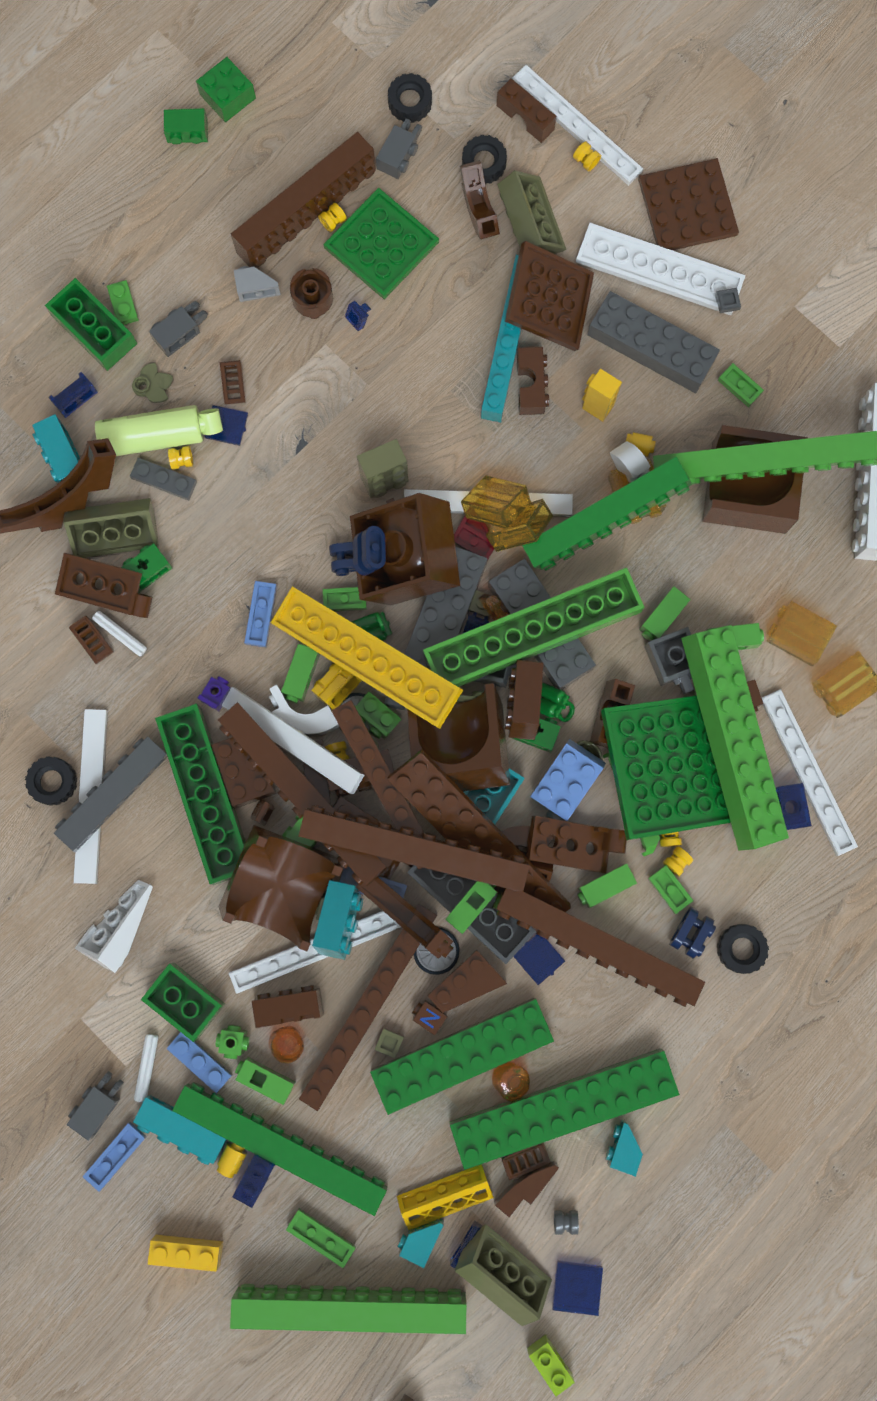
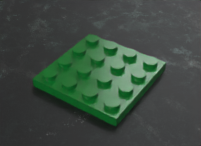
M378 188L323 246L325 250L385 300L439 243V238Z

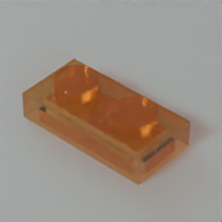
M484 593L478 598L493 621L509 615L500 608L501 602L495 595L492 596Z

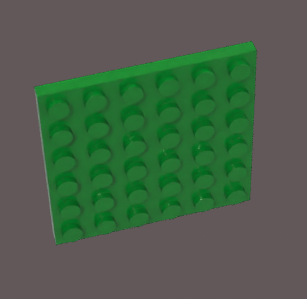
M697 696L610 707L601 710L626 841L731 823Z

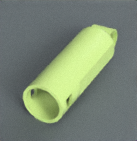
M196 405L95 421L96 439L108 438L116 456L201 443L204 440V435L217 434L223 431L219 409H206L199 412Z

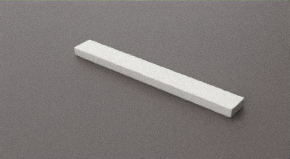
M527 65L512 77L517 84L557 116L556 122L581 144L587 141L593 151H598L602 155L600 161L628 186L643 172V168Z
M404 489V498L422 493L449 501L451 513L466 514L471 505H473L478 514L572 516L573 494Z
M231 687L222 704L224 708L229 710L238 702L272 741L348 793H355L364 777L363 773L237 688Z
M781 689L762 697L763 707L836 856L857 848L855 839Z
M85 709L79 790V802L81 803L88 798L86 794L94 786L99 787L104 782L102 778L105 766L107 710ZM101 827L75 853L74 883L97 884Z
M384 911L368 916L358 921L357 930L355 933H352L350 939L353 943L352 947L401 928V926ZM311 939L307 952L294 946L229 973V976L237 994L328 956L320 955L313 948L314 939Z

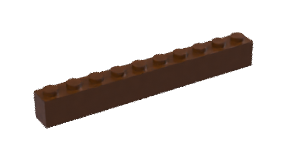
M238 702L218 719L222 724L219 729L227 737L232 735L236 740L233 743L241 753L246 751L249 754L250 758L248 761L256 770L260 767L265 772L262 777L270 786L275 783L280 789L277 792L278 795L285 802L288 800L292 802L295 806L292 810L300 819L304 816L305 809L311 808L312 805L325 808L324 812L334 813V808ZM322 843L330 852L333 849L339 855L337 860L345 869L349 866L354 873L351 876L359 885L364 883L368 886L387 869L375 855Z
M312 805L311 808H306L304 811L298 837L520 892L524 891L530 866L529 862H525V857L512 855V858L503 856V852L490 849V852L481 851L480 846L468 844L467 847L458 845L459 841L445 838V841L437 840L436 835L423 833V836L414 834V830L401 827L400 830L391 828V824L385 822H378V825L369 823L370 819L356 816V819L347 817V813L334 811L333 814L324 812L325 808Z
M501 887L492 908L498 910L496 915L506 920L512 917L518 920L517 925L527 930L531 926L538 930L537 935L547 940L551 936L557 939V945L565 949H569L571 946L577 949V955L586 959L589 956L597 959L596 964L606 969L610 965L616 968V974L624 978H628L630 975L636 978L634 983L645 988L650 985L655 988V993L665 998L669 994L675 997L673 1002L683 1007H686L687 1004L695 1007L704 987L705 981L525 892Z
M419 903L415 908L432 923L437 917L435 913ZM404 929L399 934L299 1100L316 1111L320 1109L420 945Z

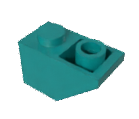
M621 1120L620 1125L616 1124L614 1128L613 1147L609 1146L605 1159L608 1160L607 1164L610 1168L636 1177L643 1154L628 1123Z

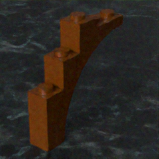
M109 439L87 441L84 453L77 465L55 487L26 503L0 510V534L37 527L40 528L41 532L62 529L64 513L85 509L88 492L109 489L116 453Z
M379 877L368 886L364 883L356 886L360 892L438 959L441 956L446 958L454 948L451 946L453 940L417 911Z

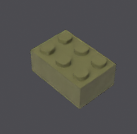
M397 439L357 456L360 477L370 498L374 496L376 498L382 497L388 490L393 488L400 489L409 482L407 460Z

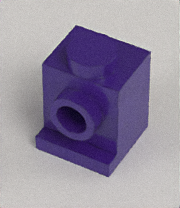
M220 676L217 679L211 677L201 695L199 694L198 699L220 712L223 707L222 704L231 689L228 686L230 682ZM214 688L219 689V692L216 695L212 694V690Z

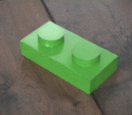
M127 280L107 285L116 318L123 325L139 321Z
M734 363L718 378V381L748 408L764 391Z
M358 587L323 589V605L333 611L367 609L366 601L359 599Z
M667 865L648 878L674 914H677L693 902V899Z

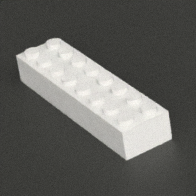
M874 383L870 390H867L866 395L860 399L859 410L862 411V418L859 419L858 430H861V432L877 431V383ZM856 463L859 478L855 482V490L858 491V497L854 502V511H857V517L853 523V531H856V536L852 543V551L855 552L854 559L877 561V465L863 466L861 463Z

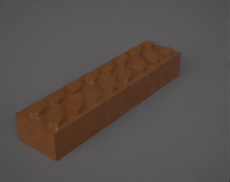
M357 131L231 233V237L239 257L248 267L256 268L262 266L269 256L278 253L285 243L294 240L301 230L309 228L313 221L318 218L319 214L328 211L329 206L333 203L338 204L348 192L357 189L364 179H369L376 171L374 148Z

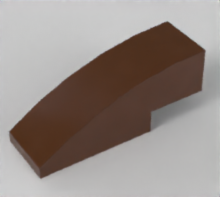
M553 1161L516 1179L494 1201L495 1206L510 1218L523 1199L531 1205L559 1169L557 1163Z

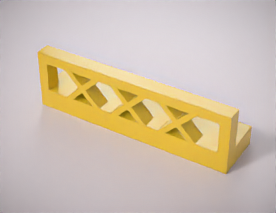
M482 1164L397 1196L400 1212L408 1230L494 1198ZM486 1189V1192L481 1193L479 1195L475 1194L477 1191ZM459 1198H462V1199H463L462 1201H460V1202H458V1203H454V1200H456V1199H459ZM435 1207H442L437 1211H432V1209ZM414 1215H420V1217L413 1219L411 1221L409 1219V1217H412Z

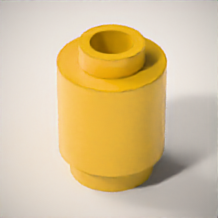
M635 432L627 434L626 441L634 444L644 456L648 457L649 453H654L656 441L652 440L653 436Z
M227 1143L217 1163V1172L227 1178H233L234 1174L238 1173L247 1155L244 1148L235 1143Z

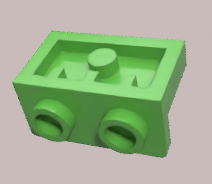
M369 691L355 706L363 722L371 728L369 731L378 739L382 737L385 740L401 721L397 714Z

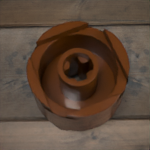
M302 269L293 276L290 282L292 302L295 309L301 315L317 319L324 315L332 306L333 292L331 282L326 273L320 269Z

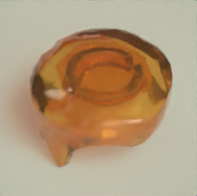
M293 1026L281 1027L274 1031L269 1038L268 1045L271 1054L280 1063H292L303 1053L304 1043L302 1036Z
M507 1062L494 1070L492 1084L502 1098L506 1101H514L528 1092L530 1079L528 1072L523 1067L513 1062Z

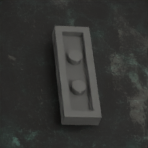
M137 458L130 474V478L188 501L197 484L196 479L141 458Z

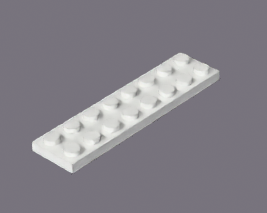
M589 223L576 258V263L716 311H719L715 296L716 292L737 288L739 295L746 276L593 223ZM733 311L726 312L725 314L732 315Z

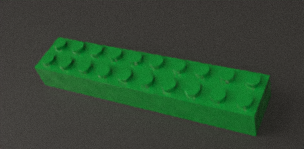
M657 1049L449 1122L463 1168L466 1170L680 1094L665 1051Z

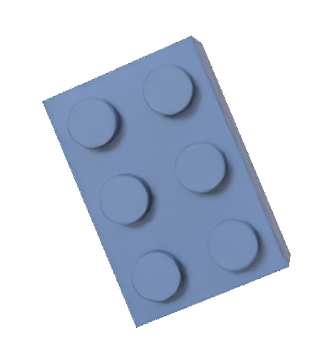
M569 739L530 797L565 821H568L606 763Z

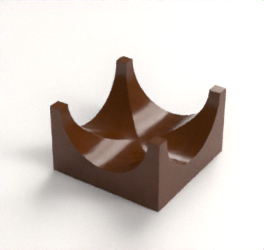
M253 825L218 906L222 920L230 924L232 921L237 920L262 926L284 936L299 949L307 952L311 944V926L318 904L328 886L329 880H332L335 876L340 877L343 867L336 857Z

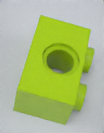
M546 1334L527 1348L530 1359L556 1397L575 1383L573 1374Z

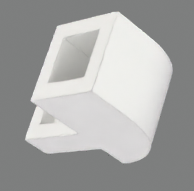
M628 441L609 452L617 470L626 475L629 483L650 472L649 468L651 466L646 457L634 444Z

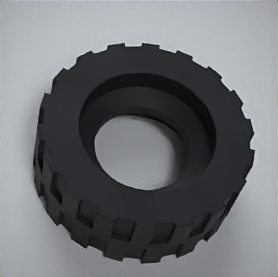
M405 73L400 77H396L388 88V105L391 114L399 121L402 120L404 122L407 118L411 123L419 122L422 118H425L428 112L430 113L432 106V90L427 80L413 73ZM406 90H415L420 96V101L415 106H405L400 101L401 94Z
M491 135L475 136L463 148L462 165L475 162L476 154L481 151L490 152L494 156V163L491 167L483 169L485 184H491L499 180V177H502L504 174L507 151L504 148V144L496 137L494 138Z
M50 756L40 758L37 762L31 764L30 769L28 768L27 776H25V786L28 789V794L35 801L51 806L60 805L62 802H66L69 797H72L74 790H76V772L69 763L60 758ZM50 770L57 771L62 778L61 786L53 792H48L41 786L43 774Z
M747 924L733 925L725 929L722 936L719 937L717 954L721 959V963L727 969L736 973L750 974L758 971L766 963L765 960L766 958L768 959L769 955L768 941L763 936V933L754 926ZM746 938L751 941L754 951L749 959L740 960L734 956L732 945L735 940Z

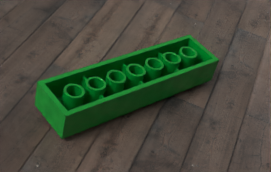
M676 456L524 543L522 546L534 568L548 571L557 565L555 562L560 559L568 560L575 555L574 552L580 548L585 550L594 545V540L600 537L605 539L612 535L613 529L617 527L622 529L632 523L631 519L636 516L642 518L651 512L650 509L656 505L661 507L670 502L669 498L675 494L678 496L685 494L690 490L689 486L692 483Z
M194 704L159 716L155 720L209 884L216 885L230 880L246 841L211 745L213 742L202 709L198 704Z
M532 998L371 1069L370 1073L387 1115L550 1044L554 1042V1039L536 998Z

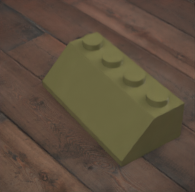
M514 170L497 184L500 197L507 210L506 214L511 221L513 233L520 247L521 243L527 241L553 254L566 250L539 176Z
M151 498L85 507V509L65 513L63 523L73 555L86 558L141 550L143 547L151 546L153 543L156 547L159 546Z
M483 1225L462 1250L455 1272L521 1326L540 1320L552 1279L488 1225Z

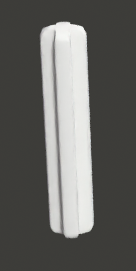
M97 611L93 615L92 619L138 656H142L146 652L147 648L101 611Z
M147 1034L145 1036L134 1100L137 1102H143L148 1096L158 1036L154 1034Z

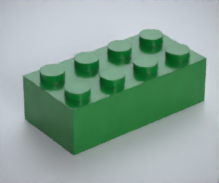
M76 278L45 304L50 315L106 371L112 368L137 345L133 334Z

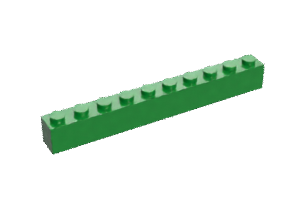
M193 1082L192 1085L188 1083L184 1086L172 1110L173 1112L373 1216L376 1215L388 1186L384 1185V1180L373 1176V1178L368 1177L364 1174L365 1171L355 1165L352 1168L345 1165V1160L336 1155L330 1157L324 1154V1149L314 1144L312 1147L305 1144V1140L298 1135L292 1134V1136L284 1133V1129L279 1125L272 1124L270 1126L264 1123L265 1119L255 1113L249 1115L243 1112L244 1108L236 1103L230 1105L224 1102V1097L217 1093H212L211 1095L205 1092V1088L200 1084Z

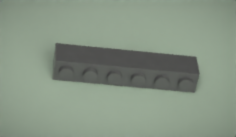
M148 736L145 739H139L133 746L135 750L130 755L125 754L118 761L119 766L114 771L109 770L103 776L102 780L104 782L99 787L94 786L86 794L88 798L83 803L79 802L72 808L71 812L73 814L67 820L63 818L55 826L57 830L53 834L73 852L76 853L168 757Z

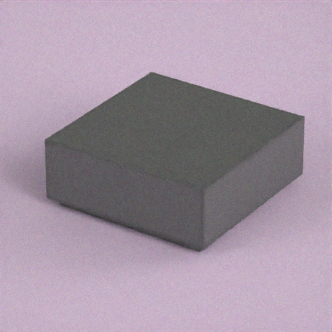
M737 288L716 292L715 296L719 313L741 309Z

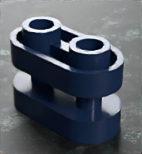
M371 526L357 534L353 539L354 568L360 575L365 576L383 567L386 561L385 534L381 528Z
M353 542L330 545V556L337 558L336 561L331 562V571L336 573V576L349 575V572H356L353 558L345 559V556L353 555Z
M689 907L673 934L669 945L677 950L681 945L687 947L685 954L694 959L696 956L700 957L705 949L704 942L707 937L710 938L713 935L716 926L714 925L715 920L708 916H705L702 920L698 919L699 911ZM692 926H695L697 930L692 939L687 938Z

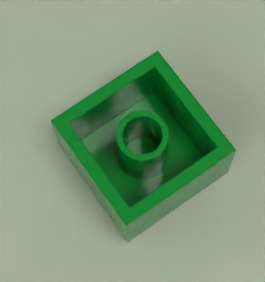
M225 57L196 80L200 96L225 123L256 99L253 84L228 57Z

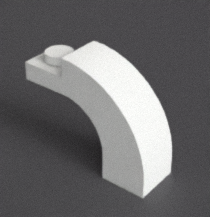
M277 685L270 688L272 695L269 698L274 707L279 706L272 713L306 736H321L339 728V724L329 706L312 714H300L289 707Z

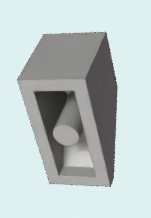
M243 266L234 270L240 302L281 295L278 282L257 268Z

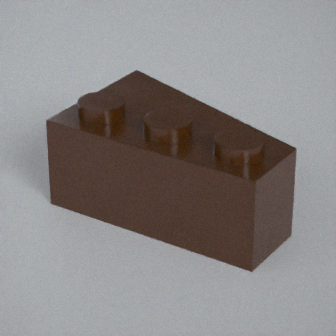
M475 950L427 996L444 1013L507 983L486 959Z
M314 985L301 987V991L292 993V989L281 990L278 996L270 997V993L259 994L257 999L252 1001L256 1028L292 1021L297 1022L309 1018H321L324 1015L320 988L314 989Z

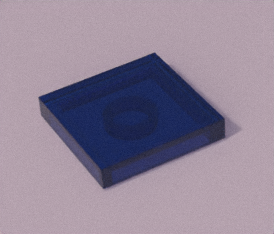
M557 1261L552 1310L599 1316L603 1267Z

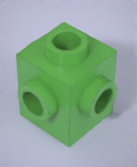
M228 1025V1028L221 1030V1034H217L216 1047H219L218 1053L224 1054V1058L237 1059V1056H241L245 1050H248L249 1037H247L246 1030H241V1026ZM228 1039L234 1040L235 1045L233 1047L228 1046Z

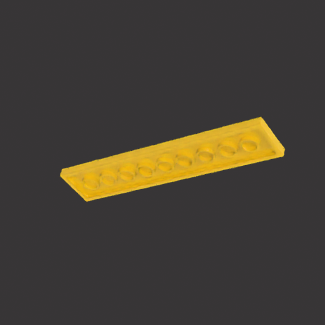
M293 586L270 622L439 729L463 692L458 686Z

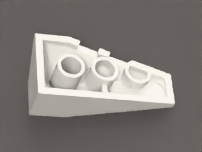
M140 880L134 883L119 898V904L112 911L107 910L103 914L105 918L97 926L93 924L87 930L75 949L115 973L122 966L130 951L153 887Z

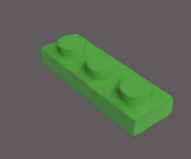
M300 1208L286 1228V1231L342 1268L345 1267L356 1249L354 1244Z

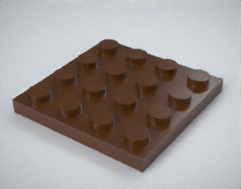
M718 158L639 175L638 181L657 246L673 251L738 236V226Z
M524 241L520 247L505 322L572 351L579 350L594 272Z

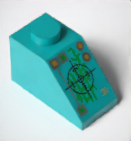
M437 1219L409 1230L407 1236L403 1234L397 1246L400 1248L399 1256L424 1268L444 1226V1220Z

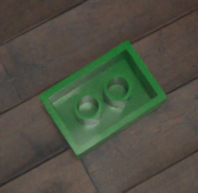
M169 963L141 998L145 1004L192 1042L200 1038L225 1006L223 1001L176 963Z

